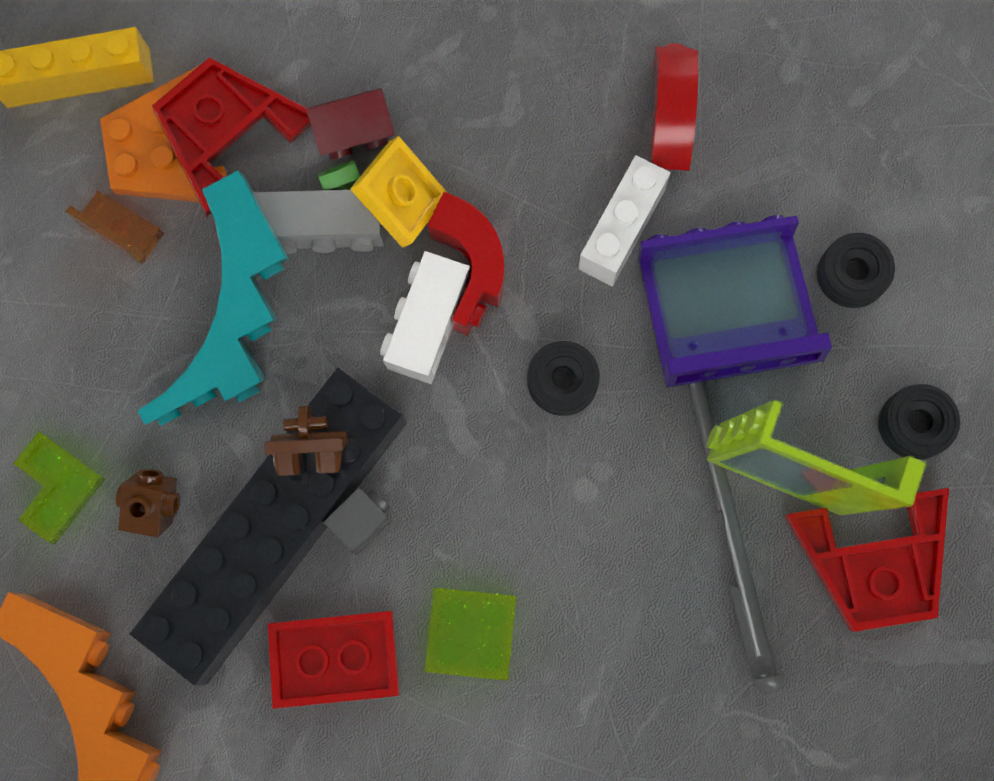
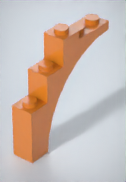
M8 592L0 608V638L15 646L38 667L58 695L72 729L78 758V781H155L160 770V764L156 762L162 751L118 731L119 726H125L133 713L135 705L131 701L136 691L93 672L94 667H98L108 653L109 644L106 642L111 633L27 594Z

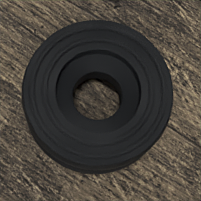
M850 233L836 239L822 255L817 268V278L823 293L832 302L847 308H860L875 302L890 287L895 274V262L889 248L880 239L866 233ZM851 261L861 263L866 270L865 278L862 280L851 279L845 271L846 263Z
M556 341L542 347L533 356L527 373L528 390L533 401L542 410L557 416L573 415L584 410L593 401L600 381L599 367L594 356L585 347L571 341ZM566 368L574 374L575 382L571 387L560 389L553 384L551 377L557 369Z
M915 384L901 389L885 402L879 415V430L885 444L901 457L911 456L918 460L931 458L948 449L955 441L960 429V414L955 402L943 390L927 384ZM918 411L927 416L929 428L925 433H918L910 427L909 416L912 412Z

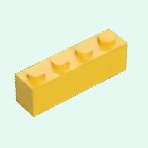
M136 27L0 51V101L7 108L154 82L150 49Z

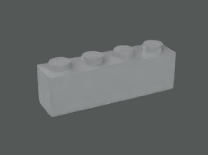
M351 190L254 192L287 254L295 253L297 249L312 248L315 252L329 253L335 251V248L351 247L354 251L367 252L372 251L374 247L384 246V227Z

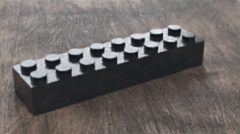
M338 367L308 405L311 408L312 417H327V429L313 430V432L347 431L348 444L343 450L342 464L339 472L317 473L315 452L301 453L302 471L300 474L278 476L273 462V455H269L129 633L194 686L206 685L210 682L327 529L323 522L356 491L407 424L400 412ZM287 431L286 434L299 433V431Z

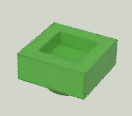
M354 160L318 173L323 190H350L354 185V181L360 177Z

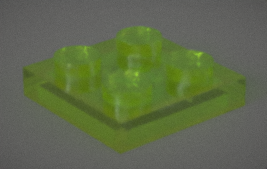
M434 588L425 672L508 681L516 596Z

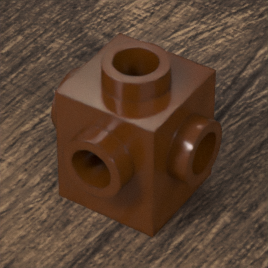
M143 469L137 471L122 483L116 494V506L120 507L118 530L158 538L173 524V518L179 510L180 494L176 493L177 478L163 476V473L159 470Z

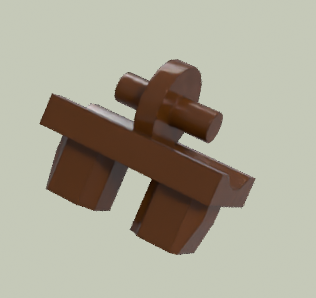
M309 405L299 407L298 418L284 419L283 421L284 431H299V433L272 435L270 441H265V454L273 455V462L278 476L300 474L302 471L301 453L315 452L317 473H336L341 469L343 450L348 444L347 431L313 432V430L327 429V417H312L311 408Z

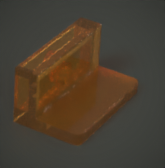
M99 191L95 193L82 212L70 205L65 211L82 228L140 264L144 263L164 235L158 227Z

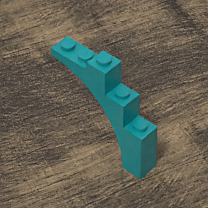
M239 170L202 189L215 219L221 247L222 284L215 318L204 345L188 369L162 395L137 411L145 425L156 420L160 427L182 416L178 408L191 401L195 407H198L217 397L214 391L216 388H218L225 401L236 397L240 403L259 393L260 390L257 384L266 380L243 338L248 336L252 342L272 332L269 324L278 319L260 288L256 277L261 276L264 281L285 270L282 263L290 260L245 175Z

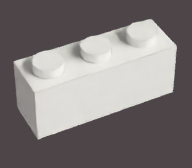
M635 155L580 255L578 270L612 287L614 286L665 192L671 172Z
M427 251L424 252L421 262H414L408 278V283L412 286L407 298L401 297L397 304L394 319L398 320L393 334L387 333L380 351V355L384 356L383 362L388 370L432 384L453 328L452 318L471 278L470 266Z

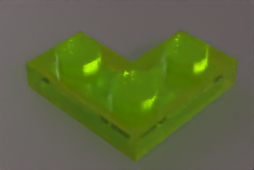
M38 431L13 464L44 487L18 520L45 541L55 545L106 479L46 434Z

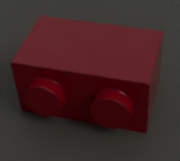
M382 88L306 109L320 156L329 153L330 160L352 154L351 147L364 143L367 149L384 146L389 142L387 137L395 135Z

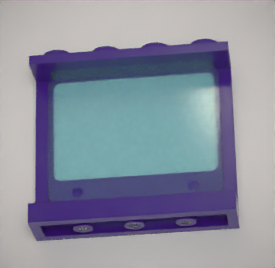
M773 215L763 219L761 222L749 224L736 221L719 229L695 228L687 231L685 234L670 237L665 234H658L649 237L646 241L640 242L638 261L666 388L823 362L832 349L829 333L819 334L793 238L799 224L797 216L784 218L782 215Z

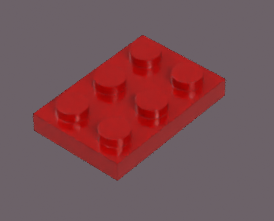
M393 611L267 624L272 709L400 696Z

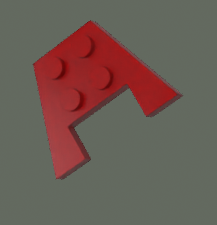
M210 57L152 105L153 112L206 217L212 212L202 189L224 178L210 164L263 117L290 144L311 126L306 107Z
M949 488L916 493L913 505L907 507L913 536L836 548L828 508L784 515L850 632L938 618Z

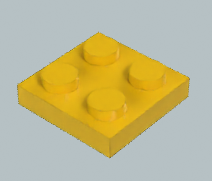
M399 136L388 142L350 188L354 195L402 248L414 242L431 219L443 192H447Z

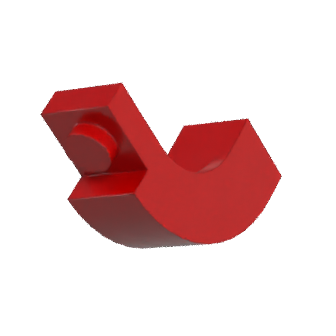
M671 43L665 47L656 46L654 58L655 105L650 144V162L667 170L690 171L698 99V50L687 48L685 45Z
M444 191L427 226L431 239L459 251L471 266L472 273L469 284L452 318L453 329L468 336L472 327L478 328L484 319L487 311V306L483 304L484 302L497 308L500 305L505 285L504 255L500 239L484 214L467 201Z

